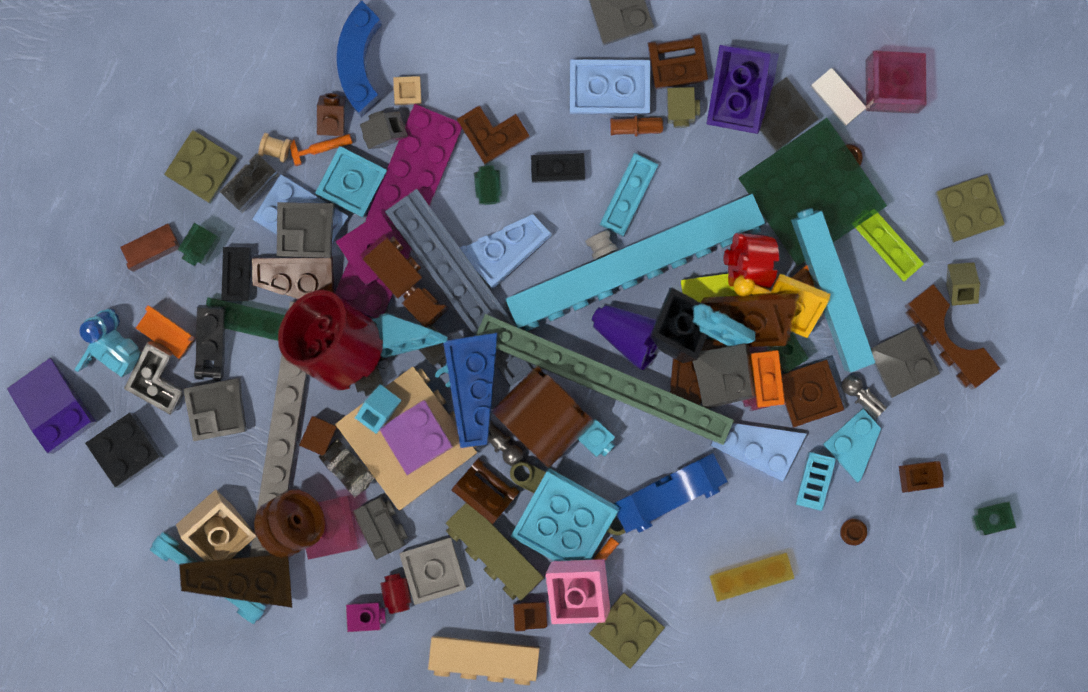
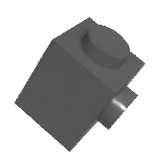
M379 111L369 115V120L360 124L363 139L368 149L384 148L408 137L400 112L384 113V111Z

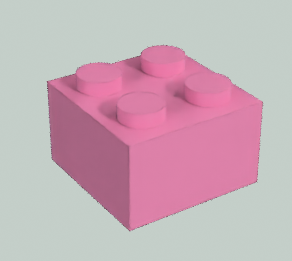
M605 559L552 561L546 572L552 624L606 622L610 612Z

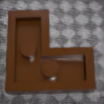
M480 105L457 118L458 123L484 165H487L530 138L517 114L495 127L491 125Z

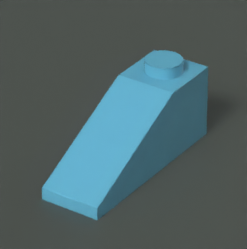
M381 314L379 318L372 319L377 324L379 338L383 341L381 357L383 358L447 342L446 336L397 318L393 314Z

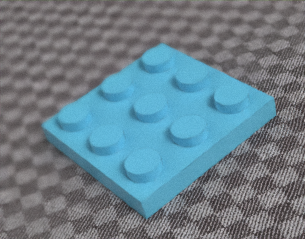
M548 468L510 537L553 561L590 560L620 507Z

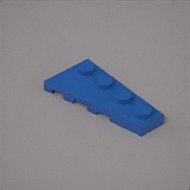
M498 332L444 342L460 448L488 444Z

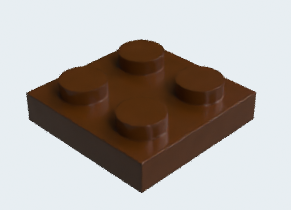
M827 360L781 375L785 407L793 428L844 411Z

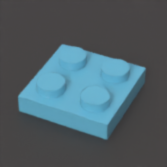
M339 146L315 194L364 218L387 170Z

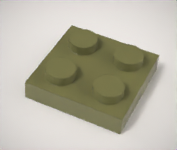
M192 130L164 175L210 204L239 159Z
M988 175L935 192L953 243L1005 225Z
M623 592L610 608L606 622L597 623L589 634L631 669L665 627Z

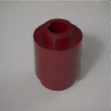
M400 573L384 576L385 582H381L380 586L385 608H388L389 614L410 610L409 603H411L406 577L401 578Z

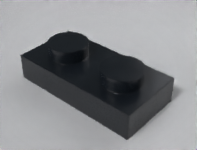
M584 153L531 155L532 183L585 181Z
M223 247L222 301L249 302L250 247Z

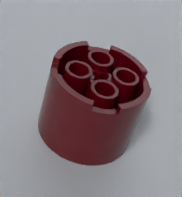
M326 290L313 291L299 298L285 314L278 334L279 349L285 360L333 390L350 389V385L360 380L363 376L368 377L379 361L383 341L379 338L377 324L372 319L336 294Z

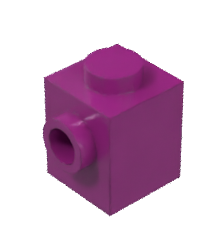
M380 602L346 605L347 632L381 630L382 624H386V609L381 608Z

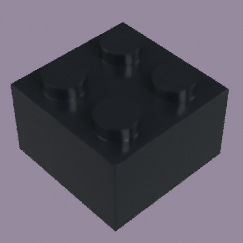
M130 412L85 443L115 488H121L165 458L136 414Z

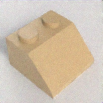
M216 489L176 524L180 538L204 561L231 559L256 537L254 531L235 507Z

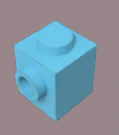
M379 385L364 402L355 419L377 434L391 418L402 400L382 385Z
M596 419L578 439L595 457H598L600 453L605 457L615 446L611 442L615 436Z

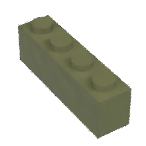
M467 503L445 523L449 527L446 532L456 542L461 539L468 546L465 549L466 553L474 561L480 559L486 565L483 570L494 581L499 578L505 584L502 589L512 600L517 597L521 601L544 578L492 523Z

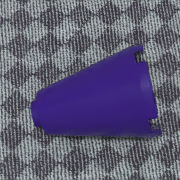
M609 305L596 309L592 316L593 328L636 368L641 370L647 369L657 356L654 353L658 347L650 337L656 319Z

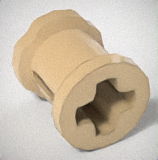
M264 133L258 155L262 157L264 155L280 159V162L285 163L290 150L291 140H279L270 137L269 133Z

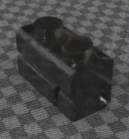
M257 153L249 160L250 164H246L220 191L241 213L279 176Z

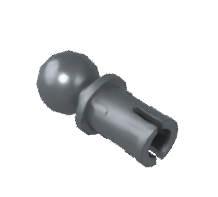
M850 375L842 381L844 393L849 396H856L858 399L855 401V404L859 403L875 420L887 408L870 392V387L866 391L863 389V384L859 377Z
M490 421L488 441L495 448L494 451L497 453L501 450L504 462L510 466L521 462L523 459L521 448L517 445H510L508 442L511 438L506 437Z

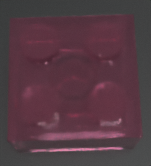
M873 51L866 59V111L918 114L927 105L926 53Z

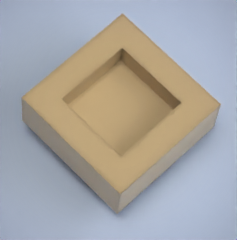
M420 76L393 77L395 106L422 104Z

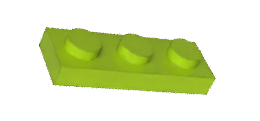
M871 204L850 222L903 282L924 265Z

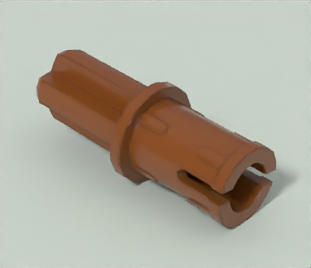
M637 116L625 119L610 118L611 136L635 134V137H637V134L663 133V119L637 118Z

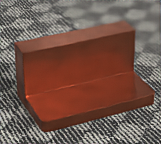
M167 223L120 248L126 258L128 269L134 272L181 247L170 224Z

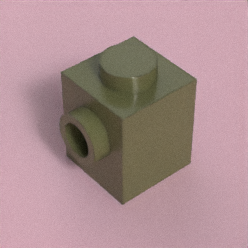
M694 87L667 88V124H673L674 128L690 127L689 123L695 122V116H700V100H695Z
M975 263L948 264L946 286L951 305L979 304L980 281Z

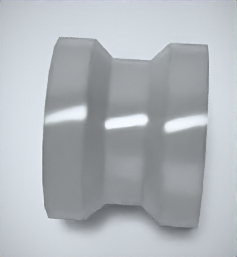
M609 230L585 240L586 245L591 247L593 251L592 257L594 261L618 250L616 244H613L610 240L611 233Z

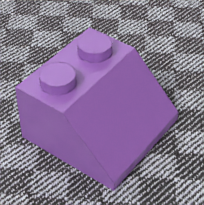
M425 400L400 414L380 429L406 475L411 474L453 448Z

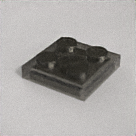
M787 77L772 87L760 128V133L775 152L819 120Z

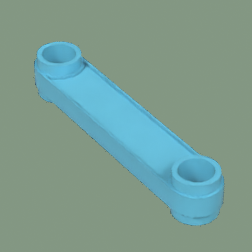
M165 532L156 537L150 548L151 552L164 561H168L170 558L178 565L181 563L197 562L178 548L180 543ZM225 598L239 608L237 613L252 624H255L257 620L259 621L267 607L263 603Z

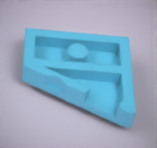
M861 409L822 445L858 483L862 479L881 428L864 409Z

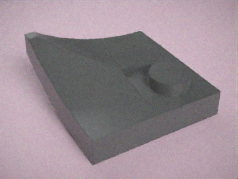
M589 0L603 46L654 29L645 0Z
M277 202V256L331 258L335 203Z
M916 326L871 348L875 360L874 364L890 398L940 374Z
M744 343L701 351L698 359L692 361L698 379L703 407L708 409L756 397L749 345Z
M240 378L183 389L193 441L247 431Z

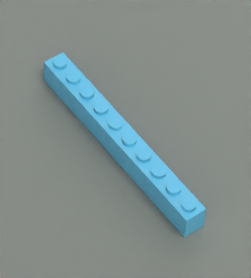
M753 194L505 300L517 328H524V331L528 332L539 327V321L548 318L551 322L565 316L563 311L573 307L574 311L589 306L588 300L598 297L599 301L614 295L612 290L621 286L623 290L638 285V279L647 276L648 280L663 274L661 269L670 265L673 269L687 264L686 259L696 255L697 259L707 256L712 253L711 248L717 245H721L722 248L728 247L732 244L735 233L758 234L761 232L760 227L764 226L765 221Z

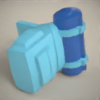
M114 309L101 310L94 317L84 321L80 326V336L90 344L76 366L75 371L79 372L87 367L93 357L121 377L133 371L141 352L133 340L123 338L116 331L120 320Z

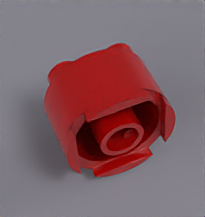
M734 234L730 249H726L723 256L724 264L728 265L729 286L733 287L735 279L741 275L744 279H751L755 285L765 289H769L773 285L778 271L773 270L774 261H779L778 245L773 237L757 234Z

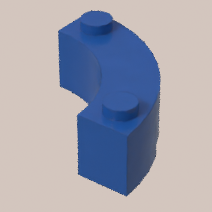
M362 0L348 16L342 28L337 46V70L341 86L350 104L360 117L380 100L378 94L369 83L365 60L369 44L377 30L382 26L381 20Z
M714 453L613 504L620 507L617 516L625 532L628 533L637 529L638 533L653 526L652 520L703 494L707 499L721 492L719 486L728 481Z

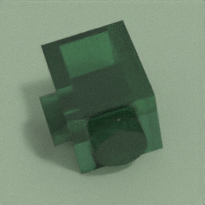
M194 222L178 248V251L184 254L181 259L193 266H196L197 263L205 266L221 238Z
M791 332L786 346H767L769 351L779 352L780 369L783 374L809 359L793 332Z

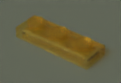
M786 552L709 575L717 602L795 579Z

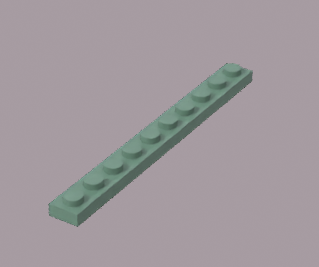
M487 314L484 315L476 336L498 332L496 349L535 366L538 365L542 369L724 445L733 424V419Z

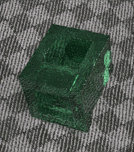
M1010 501L974 509L975 515L972 516V523L975 531H979L980 535L985 536L1016 528ZM992 514H996L998 517L996 524H991L989 521Z

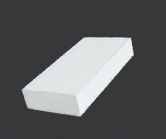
M832 68L811 85V88L845 126L867 108Z

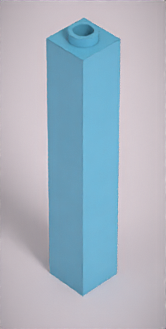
M812 208L802 210L797 213L798 217L791 221L815 288L830 294L829 302L823 311L843 368L851 373L874 364L875 360L822 211H813Z

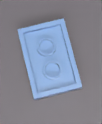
M570 59V114L649 115L650 60Z
M280 174L252 220L277 235V202H326ZM336 208L334 209L332 244L349 219L347 215Z

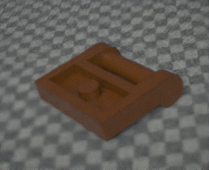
M700 34L692 35V38L658 44H656V41L647 43L655 90L708 81ZM694 48L695 55L659 61L658 54Z
M478 458L451 491L490 523L494 524L520 491L516 487L511 488L484 466L485 462ZM476 473L479 474V475H480L483 479H485L489 484H491V485H492L494 488H496L500 493H502V494L505 496V498L501 497L497 492H495L492 488H490L486 483H484L481 479H479L475 474H476Z

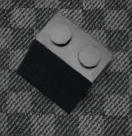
M673 287L669 288L650 337L661 352L681 363H687L698 359L707 334L700 331V326L693 322V307L702 303Z

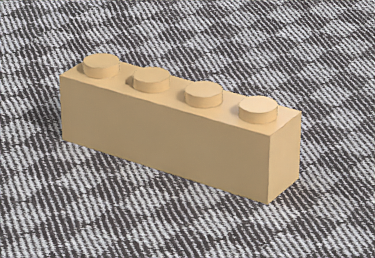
M432 636L428 670H434L433 675L450 677V672L461 673L460 678L476 680L477 675L488 676L487 681L503 682L504 678L514 679V684L530 685V681H536L539 647Z

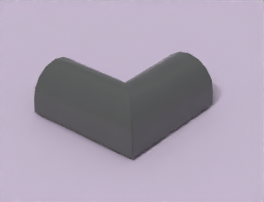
M150 341L146 343L124 389L171 415L181 402L184 391L161 377L173 354L172 351L160 343Z

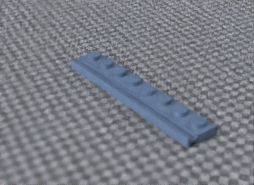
M417 189L385 211L474 336H476L485 314L515 326ZM496 349L495 365L510 386L526 376L535 367L531 363Z

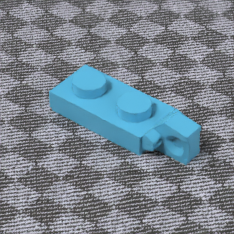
M703 304L693 307V322L700 326L701 332L729 347L755 341V332L730 319L727 315L720 314V312L713 313L710 306Z

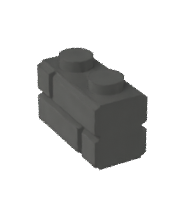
M380 497L352 511L376 560L406 545L404 540L408 536L402 524L396 525L392 517L396 512L390 500L384 501L383 497Z

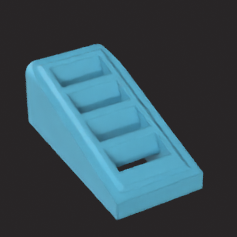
M808 452L796 505L822 511L835 465V458ZM813 462L827 465L826 470L812 467ZM810 472L824 475L823 481L810 478ZM807 483L822 486L821 491L806 488ZM804 494L819 496V500L817 502L803 498Z

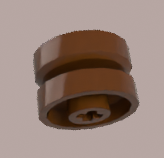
M289 490L260 506L255 515L254 527L258 540L270 554L278 557H290L320 541L324 534L325 519L320 505L309 493L301 490Z

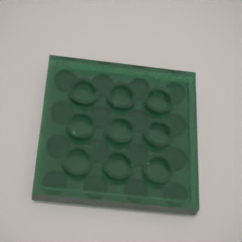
M825 118L738 178L748 194H753L760 212L797 266L806 262L791 221L798 217V212L808 208H812L813 211H822L834 243L887 207L828 118Z

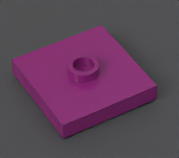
M381 212L336 241L365 287L379 277L364 262L360 254L383 234L389 239L394 236L401 244ZM405 248L400 251L406 259L410 257Z

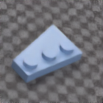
M532 214L503 227L502 230L494 234L479 238L478 241L470 245H464L460 249L477 273L494 289L552 235Z
M733 423L724 445L712 441L710 446L783 482L806 434Z

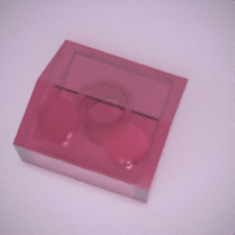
M350 496L318 502L325 519L324 534L319 542L306 549L308 560L360 549L361 546L355 518L352 513L353 508Z

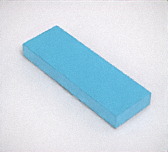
M634 153L599 224L600 226L622 237L624 236L658 164Z

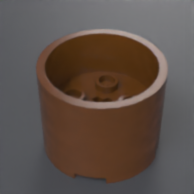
M538 365L491 411L548 468L594 423L592 418L586 412L584 413L581 407L548 374L546 375Z

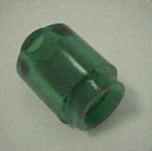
M493 165L478 167L479 171L473 174L475 197L479 200V205L500 203V197L502 196L500 170H495Z

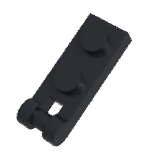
M199 305L197 307L195 379L204 380L205 377L213 378L214 381L223 380L226 307ZM206 360H213L214 367H206Z

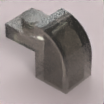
M338 438L328 447L325 455L319 456L323 464L343 483L354 497L360 492L365 491L374 479L368 468Z

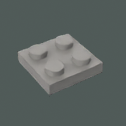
M452 538L399 553L414 605L466 590Z

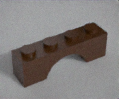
M932 284L905 305L908 310L905 313L914 325L918 323L925 331L922 333L925 340L931 346L935 344L941 351L939 354L941 360L948 367L952 365L957 371L956 378L964 388L969 386L971 390L976 389L1001 368L985 348L967 350L955 345L949 339L945 331L944 320L950 304L935 285Z

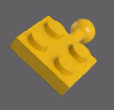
M782 274L779 275L771 291L755 285L751 279H744L742 275L737 277L733 284L734 291L739 296L798 293L799 300L791 332L806 338L809 337L830 298L829 293Z

